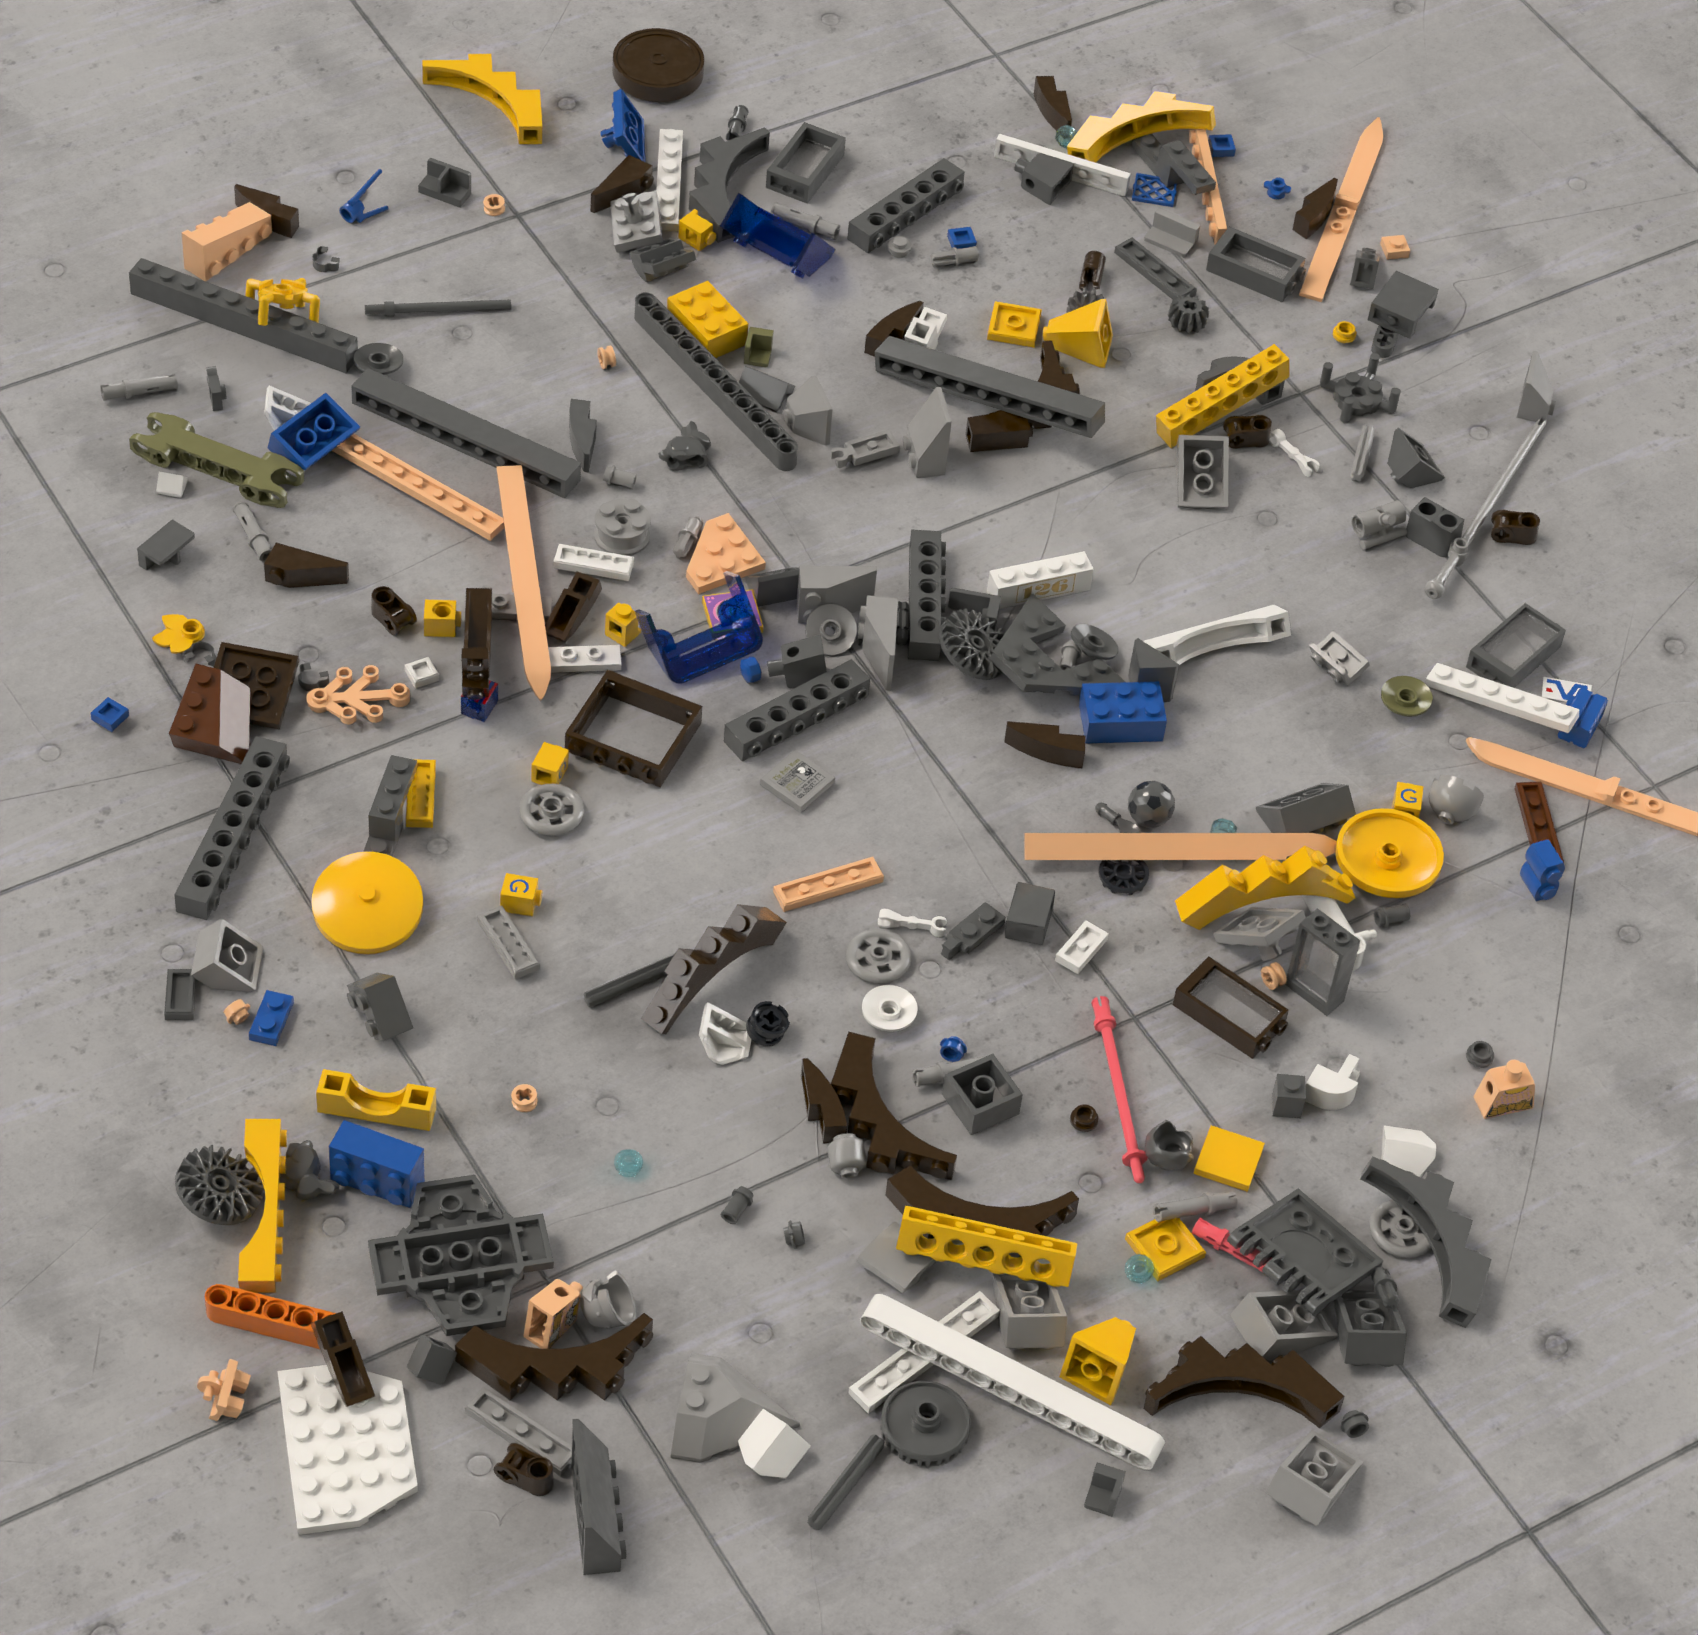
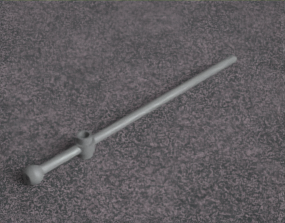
M1542 418L1538 419L1463 537L1456 538L1450 544L1449 558L1436 579L1428 581L1425 585V593L1429 598H1440L1445 591L1444 583L1454 567L1462 565L1467 560L1470 542L1546 425L1545 420L1539 425Z

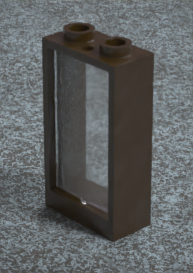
M1209 956L1175 991L1173 1006L1251 1059L1260 1051L1264 1053L1269 1048L1272 1039L1276 1035L1281 1036L1288 1026L1286 1020L1289 1009Z

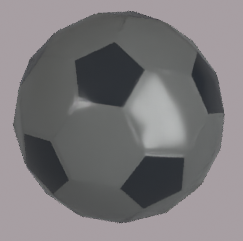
M1157 781L1140 783L1131 791L1128 798V811L1132 819L1139 825L1147 828L1159 827L1165 824L1172 817L1175 810V798L1172 791L1165 784Z

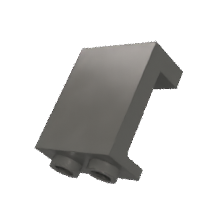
M1395 271L1372 301L1368 321L1411 339L1415 333L1417 322L1428 308L1432 309L1435 306L1439 289L1399 271Z

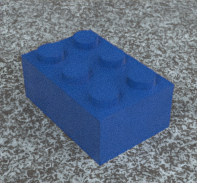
M1160 682L1082 684L1079 709L1084 736H1086V744L1163 741L1167 718Z
M343 1120L329 1145L330 1180L337 1182L341 1186H349L360 1190L366 1195L386 1199L394 1205L411 1208L417 1183L425 1182L424 1148Z

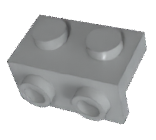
M1334 630L1318 645L1314 642L1309 645L1312 652L1310 656L1312 660L1320 667L1323 665L1327 667L1329 675L1338 683L1342 681L1349 686L1370 666L1369 661Z

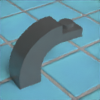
M1231 356L1212 360L1210 370L1198 375L1195 391L1250 358ZM1285 380L1255 399L1261 405H1265L1281 398Z

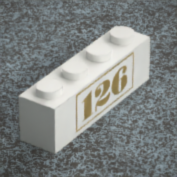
M1085 551L990 570L987 594L1001 596V609L1025 604L1031 594H1034L1039 600H1045L1088 591L1091 588L1094 569Z

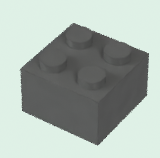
M994 1054L945 1074L942 1095L970 1135H974L1020 1114L1023 1094Z

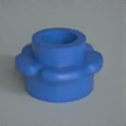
M951 1036L942 1039L940 1042V1054L947 1061H959L964 1056V1053L967 1052L966 1045L959 1037Z

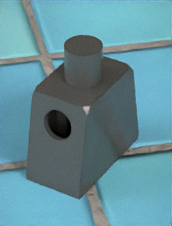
M1038 153L1031 162L1019 158L1014 170L1022 174V189L1046 204L1051 205L1072 181L1074 163Z
M821 635L783 644L781 646L782 659L767 661L769 677L785 675L788 688H796L827 672Z

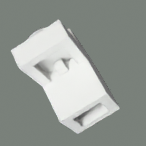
M924 307L920 317L913 318L904 336L905 341L935 350L938 345V337L947 321V314Z
M1349 1054L1338 1073L1317 1064L1305 1086V1102L1326 1110H1338L1348 1106L1354 1100L1358 1086L1356 1081L1360 1074V1071L1357 1070L1359 1058Z

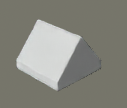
M159 472L156 494L181 498L188 482V477Z

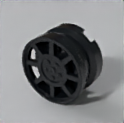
M771 1001L760 1002L754 1007L751 1016L747 1020L746 1031L749 1037L757 1044L774 1046L782 1040L790 1025L788 1020L789 1014L781 1005H773ZM767 1039H773L774 1041L769 1042V1041H766V1040H767Z

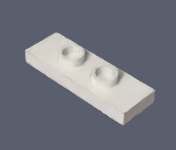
M559 544L553 568L629 581L634 557Z
M620 645L548 647L551 673L621 670Z

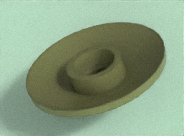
M1411 676L1393 677L1387 680L1381 689V699L1384 705L1392 712L1402 716L1412 717L1421 715L1428 711L1432 704L1433 696L1430 688L1421 680Z

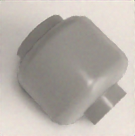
M854 1134L837 1135L827 1147L831 1171L841 1174L842 1178L858 1176V1172L867 1165L864 1143L861 1139L856 1138Z

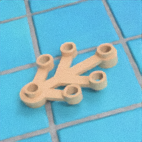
M368 665L364 667L363 676L345 692L336 693L343 685L352 682V670L348 667H341L337 670L336 678L325 688L311 690L307 694L306 701L312 711L317 713L329 711L347 725L353 724L356 721V710L365 715L370 722L377 723L383 719L382 707L379 705L370 706L364 701L389 700L395 707H404L410 702V690L405 684L396 683L391 689L363 691L369 684L379 679L378 668ZM337 703H346L349 706L342 708Z

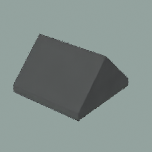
M799 567L745 576L749 590H753L758 607L797 599Z
M1137 638L1133 646L1128 674L1129 682H1160L1163 702H1170L1173 699L1179 664Z

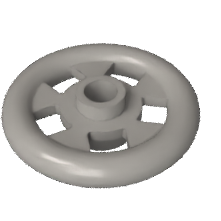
M543 784L534 787L524 795L520 803L519 812L522 821L531 830L542 835L556 836L570 832L579 825L584 815V805L580 796L569 787L560 784ZM555 794V795L563 796L564 799H563V801H561L560 798L555 797V796H553V795ZM538 797L543 799L539 806L533 803ZM565 807L573 808V814H565ZM539 813L542 819L537 821L532 815ZM558 820L562 821L561 824L551 825L550 823Z
M872 929L856 935L850 941L846 949V962L849 969L860 979L870 983L885 984L898 980L907 972L911 964V951L908 944L897 934L887 930ZM879 940L889 942L890 944L887 947L883 944L877 943ZM864 943L869 945L865 952L859 949ZM892 953H900V960H892ZM865 959L870 966L863 968L859 961ZM889 966V972L880 973L878 968Z
M1394 1200L1386 1201L1374 1210L1369 1222L1370 1233L1375 1243L1385 1252L1401 1258H1414L1427 1253L1431 1249L1425 1235L1418 1233L1416 1222L1410 1216L1402 1215V1211L1405 1210ZM1388 1213L1394 1216L1390 1223L1383 1220V1217ZM1400 1225H1406L1408 1228H1403ZM1390 1231L1395 1239L1389 1241L1383 1233ZM1415 1240L1417 1245L1406 1247L1404 1241Z

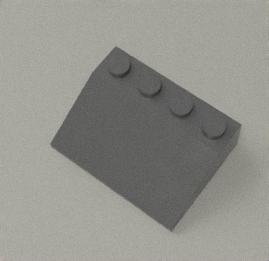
M572 1419L571 1472L583 1575L621 1572V1559H626L625 1540L619 1541L618 1532H623L622 1513H616L615 1505H620L618 1486L613 1487L612 1478H616L615 1460H609L608 1448L579 1419Z

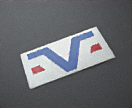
M1543 677L1542 697L1567 702L1570 695L1576 696L1580 688L1591 691L1592 685Z

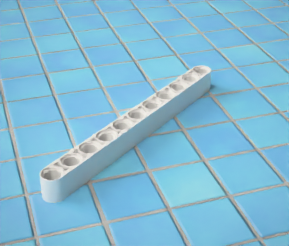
M875 1294L860 1318L862 1326L868 1331L1140 1469H1152L1165 1444L1163 1437L1157 1432L886 1295Z

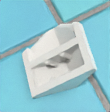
M269 385L266 392L264 414L275 431L311 403Z
M707 1002L704 1006L699 1036L708 1058L714 1063L721 1065L746 1059L749 1056L752 1040L746 1031V1022Z
M1384 1126L1381 1159L1422 1177L1425 1170L1435 1159L1436 1144L1422 1131Z
M764 1409L738 1440L747 1466L761 1476L777 1477L780 1479H786L811 1447L788 1424Z

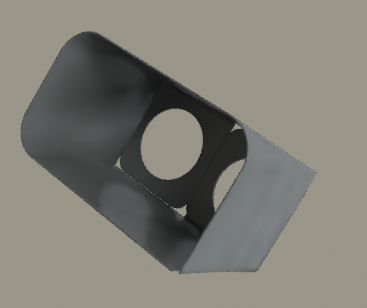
M1424 497L1411 510L1406 528V537L1440 557H1448L1450 544L1456 538L1462 537L1465 519Z
M1018 882L1006 920L1005 938L1043 945L1054 906L1055 890Z

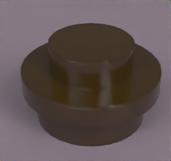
M1079 1105L1071 1112L1070 1123L1079 1131L1089 1132L1098 1125V1114L1090 1105Z

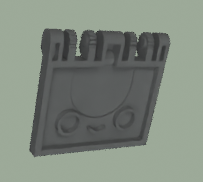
M1299 1188L1236 1228L1227 1239V1242L1234 1248H1240V1253L1244 1256L1252 1253L1257 1246L1261 1247L1263 1251L1256 1255L1253 1264L1256 1267L1266 1264L1262 1272L1277 1285L1286 1281L1282 1287L1286 1293L1295 1290L1300 1283L1304 1284L1306 1288L1299 1292L1296 1301L1300 1305L1306 1302L1304 1308L1313 1316L1320 1313L1327 1304L1370 1276L1374 1269L1381 1267L1383 1260Z

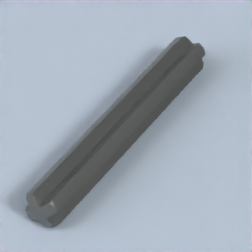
M675 953L584 993L586 1004L588 1007L596 1006L667 975L664 971Z
M875 1434L869 1437L808 1516L807 1523L809 1526L816 1530L823 1528L884 1448L885 1442L882 1438Z

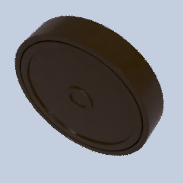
M662 28L643 29L625 36L617 43L613 51L612 73L617 85L633 97L651 102L675 101L692 94L701 85L704 76V54L701 47L692 38L683 33Z

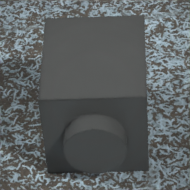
M1277 1074L1272 1092L1273 1116L1301 1119L1306 1100L1305 1076Z

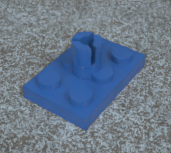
M622 89L614 91V102L612 103L614 111L612 122L614 126L601 131L600 134L604 137L602 141L607 148H611L614 145L621 146L626 157L631 155L646 162L644 119Z

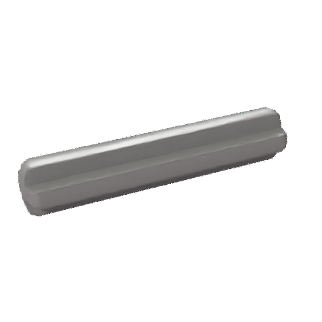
M1364 425L1362 427L1350 476L1353 481L1361 482L1364 479L1375 432L1373 426Z

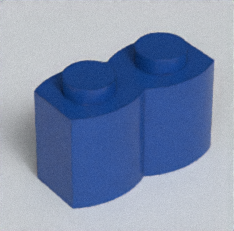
M1548 839L1530 845L1525 854L1526 862L1520 870V876L1535 901L1549 900L1556 895L1559 888L1558 880L1561 879L1565 870L1563 861Z

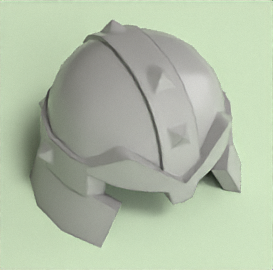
M617 1270L607 1276L608 1280L602 1282L601 1278L591 1280L587 1286H583L580 1307L584 1317L591 1325L610 1329L628 1326L635 1320L636 1306L629 1284Z

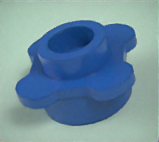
M1277 177L1272 181L1264 182V188L1268 189L1267 194L1272 199H1282L1286 193L1291 192V187L1285 184L1283 178Z

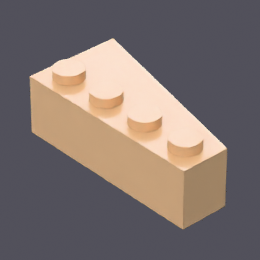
M249 202L229 211L224 218L217 216L208 225L202 223L197 225L196 230L192 232L189 230L182 232L184 269L203 281L209 280L272 234L271 215Z

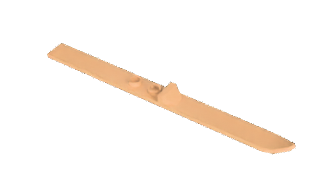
M1377 117L1360 136L1300 290L1299 296L1320 302L1324 298L1382 146L1383 130L1380 117Z
M522 465L497 466V478L512 578V592H514L524 671L530 687L541 701L550 683L551 664Z
M1472 737L1466 739L1468 747L1475 756L1490 766L1536 782H1542V784L1698 837V812L1619 786L1621 778L1614 776L1604 781L1499 744Z
M1024 833V860H1257L1263 855L1273 860H1286L1287 856L1293 855L1305 845L1315 851L1319 850L1327 857L1335 853L1337 841L1326 835L1316 833Z

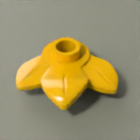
M179 614L163 615L162 621L166 629L153 636L152 640L160 647H170L172 654L183 653L191 648L193 643L199 642L204 638L205 629L196 619H187L184 615Z

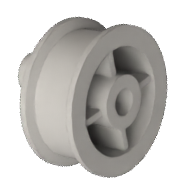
M616 499L602 504L595 513L596 528L594 538L597 545L606 552L620 555H632L640 552L648 545L650 540V513L635 499Z

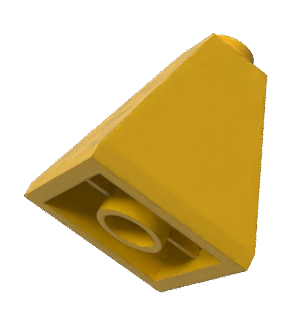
M1100 299L1049 320L1048 326H1044L1043 340L1052 341L1055 350L1097 367L1105 368L1113 338L1106 299Z
M1114 1317L1074 1333L1059 1377L1101 1401L1112 1405L1128 1360L1136 1328L1130 1322Z

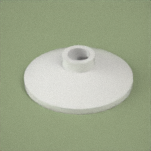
M878 986L870 990L862 1002L864 1018L870 1025L879 1030L889 1032L903 1030L910 1026L917 1016L918 1007L915 998L907 990L898 986Z

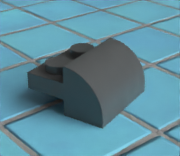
M668 238L663 240V242L629 252L635 270L646 282L687 268L689 266L688 263L696 260L695 252L684 249L682 240L676 238Z

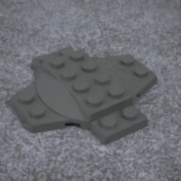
M475 1174L417 1183L410 1225L406 1229L403 1227L397 1236L368 1240L377 1296L406 1291L407 1298L414 1297L427 1305L446 1336L468 1333L474 1326L482 1330L506 1327L511 1292L520 1280H524V1273L554 1268L543 1213L514 1218L507 1212L504 1214L497 1212L493 1207V1201Z

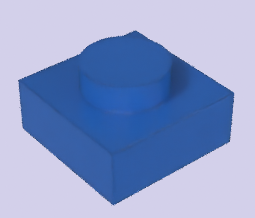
M1231 134L1209 135L1208 143L1212 157L1235 156L1236 148Z
M971 227L948 229L947 237L951 248L963 249L977 245Z
M107 697L90 713L91 720L113 732L129 717V709Z

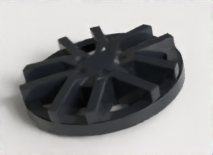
M1102 860L1099 866V877L1103 883L1102 885L1109 888L1112 893L1118 892L1133 895L1134 892H1141L1147 884L1149 868L1144 860H1134L1139 865H1131L1132 860H1128V863L1122 862V860H1117V863L1110 860Z

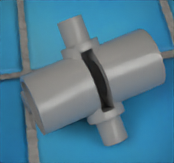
M1398 500L1376 507V509L1373 508L1353 515L1351 520L1353 530L1358 537L1371 534L1370 538L1360 541L1362 550L1407 535V530L1404 526L1393 529V526L1406 521V510Z

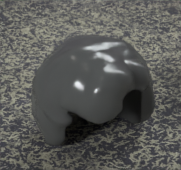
M1168 1120L1159 1123L1146 1136V1156L1151 1164L1168 1171L1183 1170L1194 1158L1192 1154L1193 1137L1190 1132L1177 1131L1175 1125Z

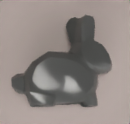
M690 421L686 427L681 429L682 436L674 437L668 442L666 449L658 453L659 458L667 462L668 467L672 471L683 470L684 467H704L708 462L706 450L710 448L711 442L707 435L698 431L695 422Z
M310 1140L303 1141L301 1144H289L286 1151V1174H280V1183H285V1188L296 1191V1196L300 1200L314 1199L320 1193L332 1194L339 1189L337 1182L321 1180L317 1177L321 1170V1164Z

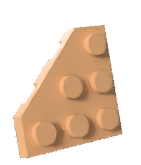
M727 513L706 521L686 570V578L696 592L701 594L765 570L766 562L731 515Z

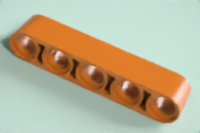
M223 1284L210 1286L204 1296L206 1314L210 1321L317 1349L320 1348L310 1323L336 1314Z

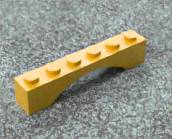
M245 1119V1156L260 1177L266 1197L264 1213L259 1227L250 1242L239 1253V1289L255 1293H276V1282H282V1264H277V1255H283V1237H278V1227H284V1210H279V1201H285V1183H280V1174H286V1156H281V1147H287V1130H282L281 1119Z

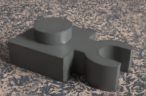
M216 366L206 367L213 411L223 410L222 400L227 399L225 384L220 385Z

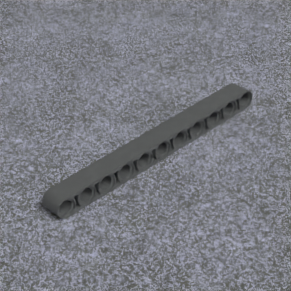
M648 292L639 293L635 297V321L776 468L782 471L793 470L797 465V442L656 296Z

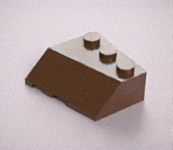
M195 663L169 731L173 746L242 764L250 745V687L220 669Z

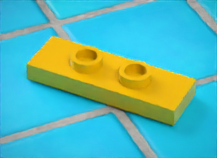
M413 759L417 760V770L407 794L406 827L433 828L436 760Z

